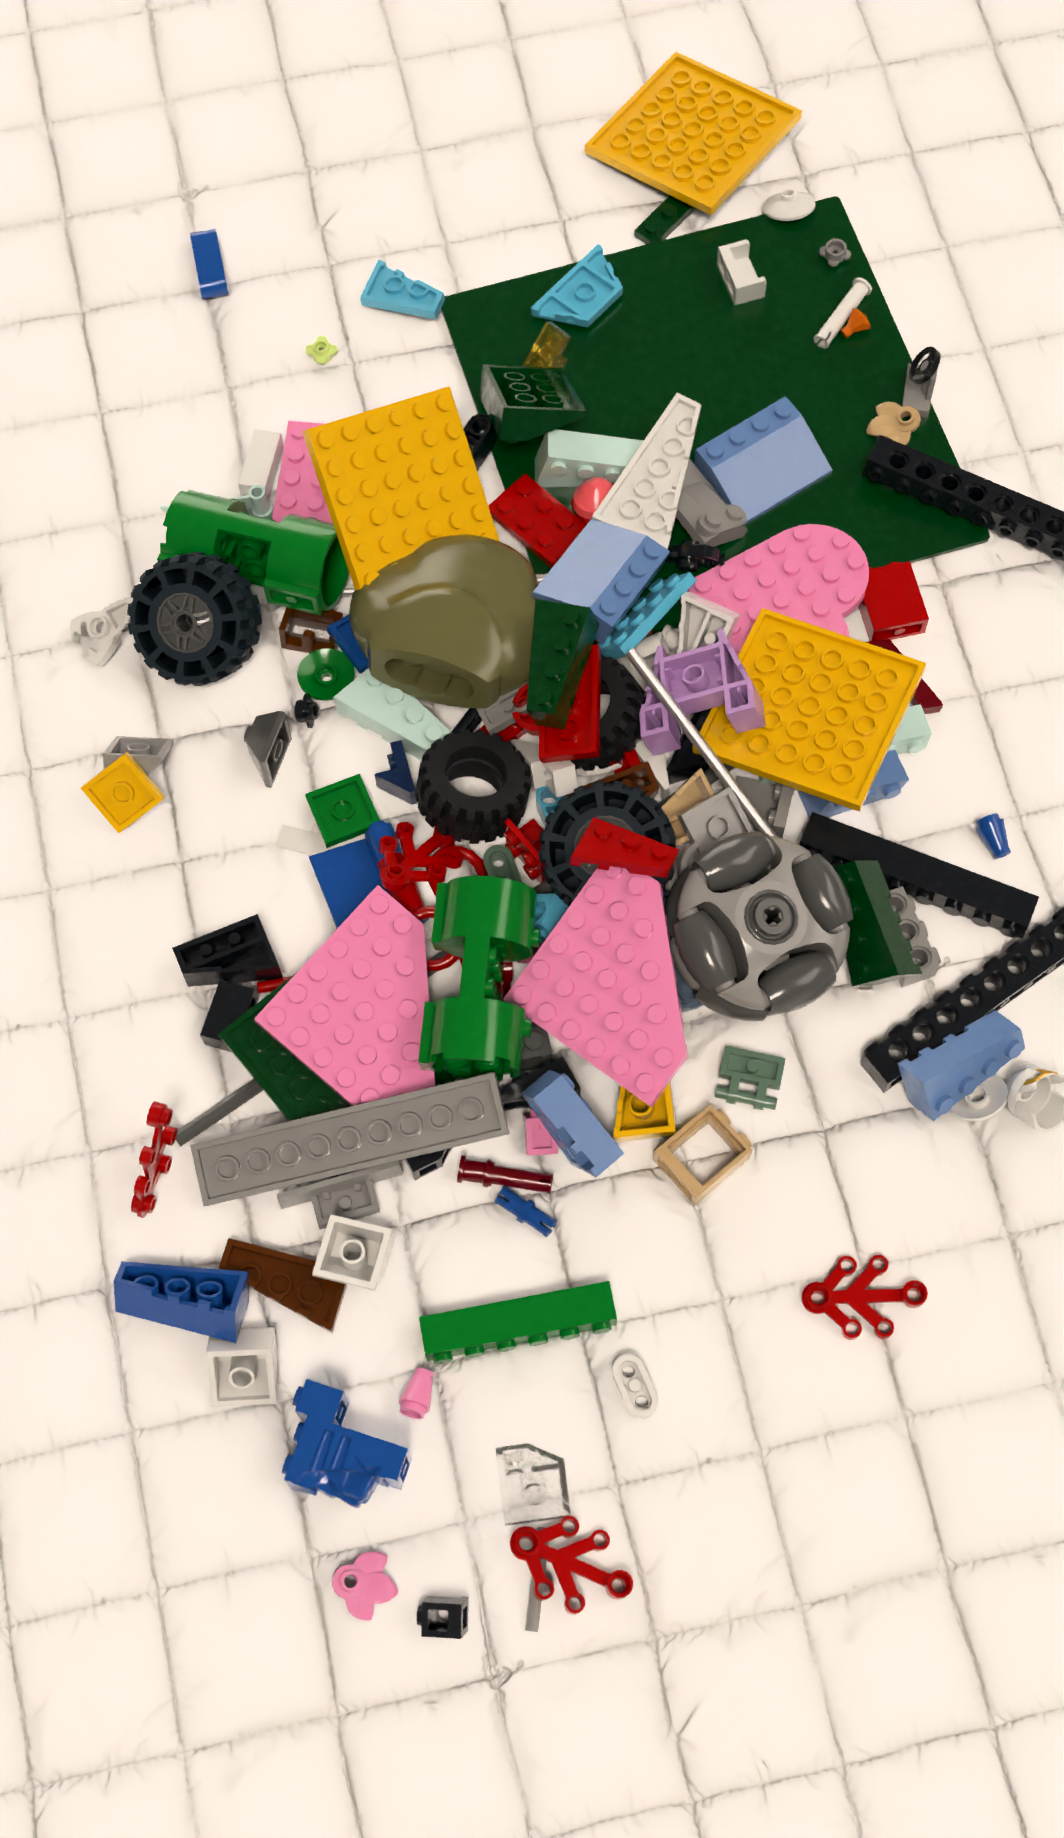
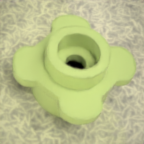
M319 336L312 345L306 346L305 351L307 355H312L315 363L327 364L332 360L333 355L337 354L338 348L336 345L330 344L327 341V337Z

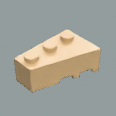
M701 768L693 773L661 806L674 830L676 847L690 841L677 815L714 794Z

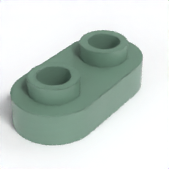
M496 845L486 850L483 856V863L488 876L511 879L522 883L513 855L508 848ZM495 861H502L504 863L500 867L493 865Z

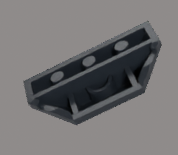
M711 708L693 714L690 721L699 732ZM685 733L680 740L681 749L675 750L666 768L669 785L688 779L700 768L703 772L710 768L702 755L693 753V744Z

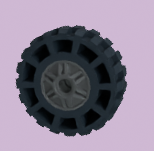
M204 552L183 553L157 562L153 565L152 569L146 570L140 576L141 584L133 587L131 592L133 602L128 604L127 615L130 616L131 622L128 624V630L130 635L133 634L135 640L133 645L137 653L141 652L145 658L143 660L150 669L155 668L158 670L160 677L166 680L174 678V682L179 685L187 686L192 683L194 686H203L236 672L242 667V663L248 661L253 655L254 650L252 646L258 644L260 639V632L257 631V628L262 624V615L257 611L256 605L259 604L257 595H253L249 588L251 586L250 581L246 576L242 578L238 574L239 569L232 563L224 564L222 557L214 554L206 556Z
M597 781L593 782V786L584 788L582 785L574 789L575 793L568 798L564 796L557 802L558 808L554 813L549 812L545 819L547 823L545 830L540 833L541 851H539V861L546 864L543 866V875L553 892L566 905L570 906L597 868V864L581 862V866L569 865L571 855L594 817L676 848V837L667 815L658 802L646 795L643 790L635 786L633 788L626 786L624 782L614 781L613 784ZM674 865L667 878L651 876L662 885L663 894L666 891L665 886L668 881H671L675 872Z

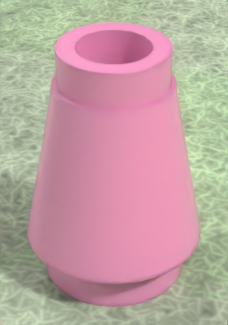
M425 1368L415 1369L398 1401L401 1405L399 1409L401 1414L412 1419L421 1420L424 1419L425 1413L430 1411L434 1376L432 1371Z

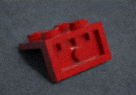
M508 818L504 821L505 833L503 835L506 839L504 846L511 851L514 859L518 857L524 864L523 870L532 881L537 879L539 883H542L546 880L543 875V866L546 864L539 861V851H541L539 838L541 831L544 830L534 818L519 829Z

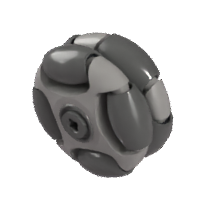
M759 831L732 835L705 849L693 861L692 868L684 869L678 876L668 894L664 908L667 916L669 941L674 965L688 987L693 988V997L705 1007L718 1014L743 1021H763L767 1015L773 1016L792 1012L813 1003L823 996L836 982V973L844 961L849 944L850 927L847 923L854 919L847 888L834 867L820 853L812 856L809 850L799 844L780 837L764 836Z

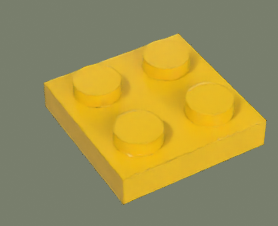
M128 751L80 788L118 834L165 798V795Z

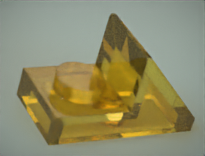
M546 322L522 366L561 368L568 361L562 353L569 343L571 336L553 322Z

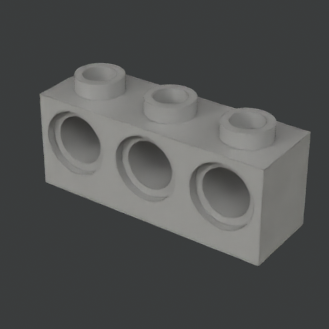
M903 886L890 890L891 898L889 900L891 905L899 910V916L902 921L899 923L901 931L908 933L912 937L909 940L913 949L910 951L912 958L920 959L924 963V966H920L922 974L898 980L903 988L934 977L941 960L937 949L930 946L925 923L919 921L915 914L916 906L910 894L907 895Z

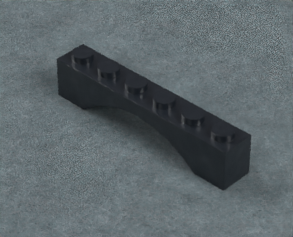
M564 1057L557 1060L555 1058L548 1059L539 1065V1069L529 1074L528 1072H522L518 1078H512L511 1083L503 1087L499 1086L504 1111L531 1108L521 1093L548 1070L559 1074H566L575 1086L573 1090L580 1097L581 1088ZM453 1148L404 1160L414 1180H417L443 1167Z

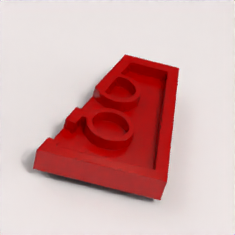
M594 817L571 855L569 865L581 866V862L597 864V869L609 870L610 866L626 868L632 874L667 878L677 860L679 849Z

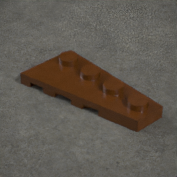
M228 1238L219 1269L248 1272V1287L333 1334L347 1284L312 1276L316 1263L315 1260Z

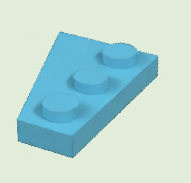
M378 259L360 300L363 306L436 320L445 297L444 292L420 280L414 281L406 277L405 272L399 269L394 271L386 267L385 262Z

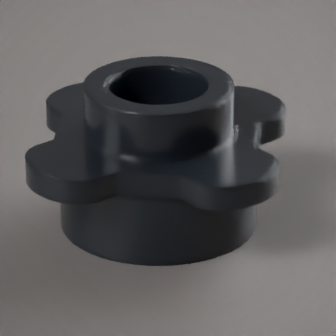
M304 694L303 699H299L295 703L294 712L297 722L306 723L308 728H312L314 720L318 718L319 708L317 703L311 700L310 694Z

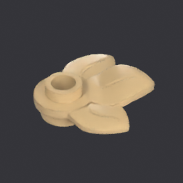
M884 402L876 406L878 416L869 423L866 430L867 435L874 437L882 435L907 445L910 441L911 433L920 425L921 417L919 411L911 406L901 407L895 402ZM904 417H911L908 421L902 420Z

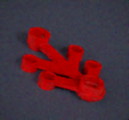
M408 822L398 823L395 836L400 840L405 860L400 864L397 862L395 852L398 842L394 837L383 836L380 838L378 850L383 854L385 867L381 869L379 876L382 886L389 891L397 892L403 890L409 882H444L447 872L446 867L451 869L460 868L463 854L458 850L450 849L446 852L445 856L429 855L438 847L454 846L455 841L453 837L441 835L437 832L438 828L435 827L433 836L415 850L412 840L414 826ZM415 867H429L428 871H417L413 869Z
M157 1101L152 1102L146 1120L147 1126L154 1127L151 1147L144 1146L139 1157V1164L142 1165L145 1176L139 1175L134 1185V1196L131 1202V1212L137 1213L139 1218H145L147 1213L151 1214L155 1208L157 1196L153 1195L160 1174H168L172 1164V1156L165 1155L163 1152L166 1145L173 1146L178 1132L176 1127L169 1126L173 1110L168 1108L167 1104Z
M875 1255L870 1259L868 1267L847 1290L833 1291L844 1277L853 1275L857 1267L853 1257L843 1256L838 1260L836 1268L823 1283L812 1282L803 1289L801 1301L804 1308L810 1313H825L841 1328L842 1335L848 1340L857 1339L862 1332V1326L856 1319H849L835 1304H848L874 1327V1334L878 1338L888 1339L894 1332L893 1322L888 1318L880 1316L867 1303L903 1302L909 1308H918L926 1301L928 1290L922 1282L917 1280L907 1282L902 1289L865 1290L877 1276L883 1275L889 1266L886 1257ZM876 1260L881 1261L884 1269L876 1270L873 1267V1262ZM844 1261L849 1262L852 1265V1270L844 1271L841 1268V1263ZM915 1291L919 1299L912 1301L908 1298L907 1293ZM819 1294L822 1296L823 1302L816 1304L812 1301L811 1296ZM882 1323L888 1325L889 1333H881L878 1325ZM849 1324L856 1326L857 1333L854 1335L849 1334L846 1331V1326Z
M566 1516L560 1523L540 1531L530 1526L519 1527L511 1535L509 1547L517 1559L526 1561L535 1584L533 1594L536 1599L546 1601L554 1593V1584L549 1579H546L539 1558L552 1563L565 1596L564 1609L570 1615L579 1614L585 1607V1599L578 1593L570 1572L605 1587L606 1593L613 1599L621 1600L631 1593L633 1579L626 1571L616 1570L610 1574L576 1558L591 1551H604L610 1544V1537L606 1531L596 1530L590 1537L557 1550L545 1543L560 1536L565 1538L574 1537L580 1528L579 1522L575 1517ZM566 1521L573 1523L574 1531L571 1533L566 1532L563 1528V1523ZM594 1536H602L605 1540L604 1546H597L594 1543ZM524 1538L530 1540L531 1549H522L520 1540ZM619 1580L623 1584V1591L616 1592L612 1587V1582ZM546 1584L549 1587V1594L546 1596L541 1595L538 1592V1585ZM570 1598L579 1600V1609L574 1610L569 1606Z

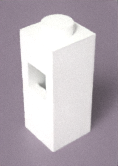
M254 429L238 481L241 496L249 495L248 492L252 486L261 485L265 489L268 500L270 499L284 449L281 433Z

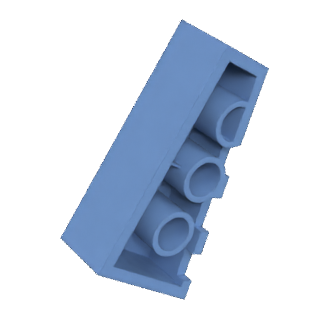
M995 1010L965 1026L963 1033L959 1036L950 1034L943 1038V1044L932 1050L927 1047L919 1051V1057L910 1062L908 1059H904L899 1062L898 1067L908 1101L934 1122L942 1114L949 1112L962 1098L970 1095L986 1079L994 1076L1001 1067L1021 1054L1025 1049L1022 1030Z

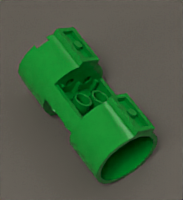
M189 489L187 492L181 490L174 497L166 513L163 526L167 527L166 543H160L158 562L183 553L204 552L206 556L211 554L222 557L224 564L232 563L239 569L238 574L242 578L246 576L251 584L263 587L268 603L316 615H321L322 611L332 610L343 594L349 570L332 523L295 514H288L278 523L270 518L262 519L248 515L245 502Z
M464 876L452 879L447 883L438 882L431 942L435 950L445 951L451 955L463 958L459 997H447L435 1002H425L418 1060L422 1070L441 1073V1070L445 1069L448 1073L452 1074L453 1078L467 1079L496 1072L497 1081H503V1075L510 1074V1078L514 1079L520 1076L522 1050L525 1044V1037L531 1036L532 1019L527 1018L525 1008L500 1001V994H497L496 984L502 983L503 965L500 963L516 962L533 957V948L539 947L540 929L535 928L537 892L532 887L515 880L493 876Z

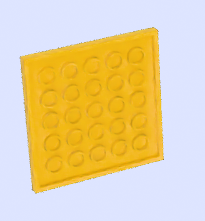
M675 51L584 145L585 154L712 215L802 118V110Z
M450 386L302 431L355 590L361 589L364 584L369 585L380 575L378 573L380 569L411 554L429 540L449 535L469 534L499 541Z
M762 608L738 657L763 700L766 726L737 734L726 716L725 705L711 708L699 733L724 764L860 812L926 670V663ZM693 745V753L701 755Z

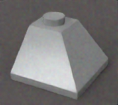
M116 736L103 754V769L128 751L144 772L149 775L163 762L173 746V739Z

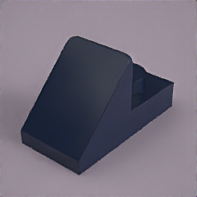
M402 741L391 742L392 754L387 755L390 770L374 775L376 786L411 805L417 804L416 791Z

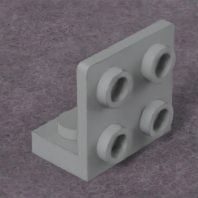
M737 776L736 782L776 835L783 838L794 788L777 783V785L772 783L761 784L759 780ZM746 815V817H747L749 823L751 824V826H752L754 832H755V831H758V829L755 827V825L752 823V821H751V820L749 819V817Z

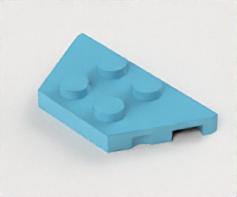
M597 244L531 307V315L588 328L623 294V287L619 279L614 275L610 262L606 261L602 246Z

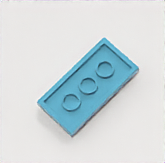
M690 572L681 575L675 573L668 579L663 580L660 578L653 582L648 588L650 592L634 603L631 607L633 610L628 616H624L605 643H596L601 649V654L614 659L625 657V654L636 647L681 598V594L686 593L697 581Z

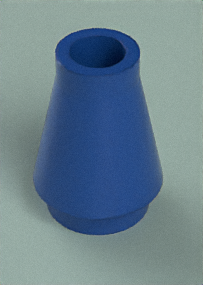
M998 813L983 817L976 822L978 827L976 832L991 851L994 859H1000L1011 853L1004 819H1000Z

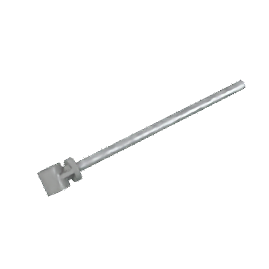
M635 647L625 654L724 786H731L743 811L758 831L764 836L778 837Z

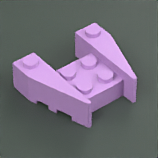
M722 628L717 629L719 642L671 656L667 654L662 645L657 647L653 662L655 667L654 673L686 715L725 705L726 716L737 734L766 726L763 700ZM647 684L646 692L648 694L645 704L641 705L639 712L642 740L653 756L681 749L679 725Z

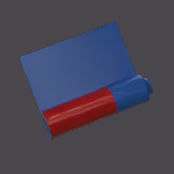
M382 820L376 821L368 827L365 839L309 856L336 929L377 885L409 912L426 906L416 882H409L403 890L397 892L389 891L382 886L379 876L381 869L385 867L383 854L378 850L380 838L383 836L394 837L398 842L395 852L397 862L400 864L405 860L401 845L395 836L391 823ZM429 918L421 920V922L424 924Z

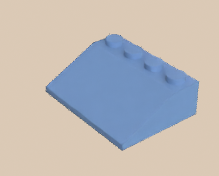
M786 396L695 450L694 465L728 505H737L745 512L747 520L744 525L832 473V468L806 421Z
M591 519L536 587L532 596L539 600L590 607L599 622L595 640L604 644L660 571L670 551L645 534Z

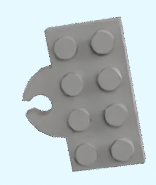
M731 786L723 788L677 815L691 841L681 851L677 860V877L684 869L692 868L693 861L712 844L732 835L754 832Z

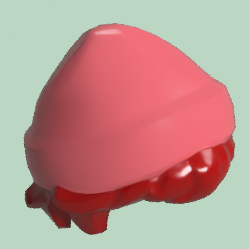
M594 477L584 481L577 487L571 500L573 510L586 525L614 485V483L603 477Z

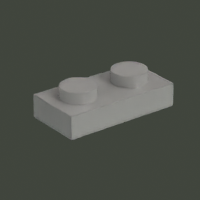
M521 687L500 696L497 702L487 708H477L490 735L496 734L516 723L512 715L513 712L528 713L526 710L527 704L521 708H516L512 703Z

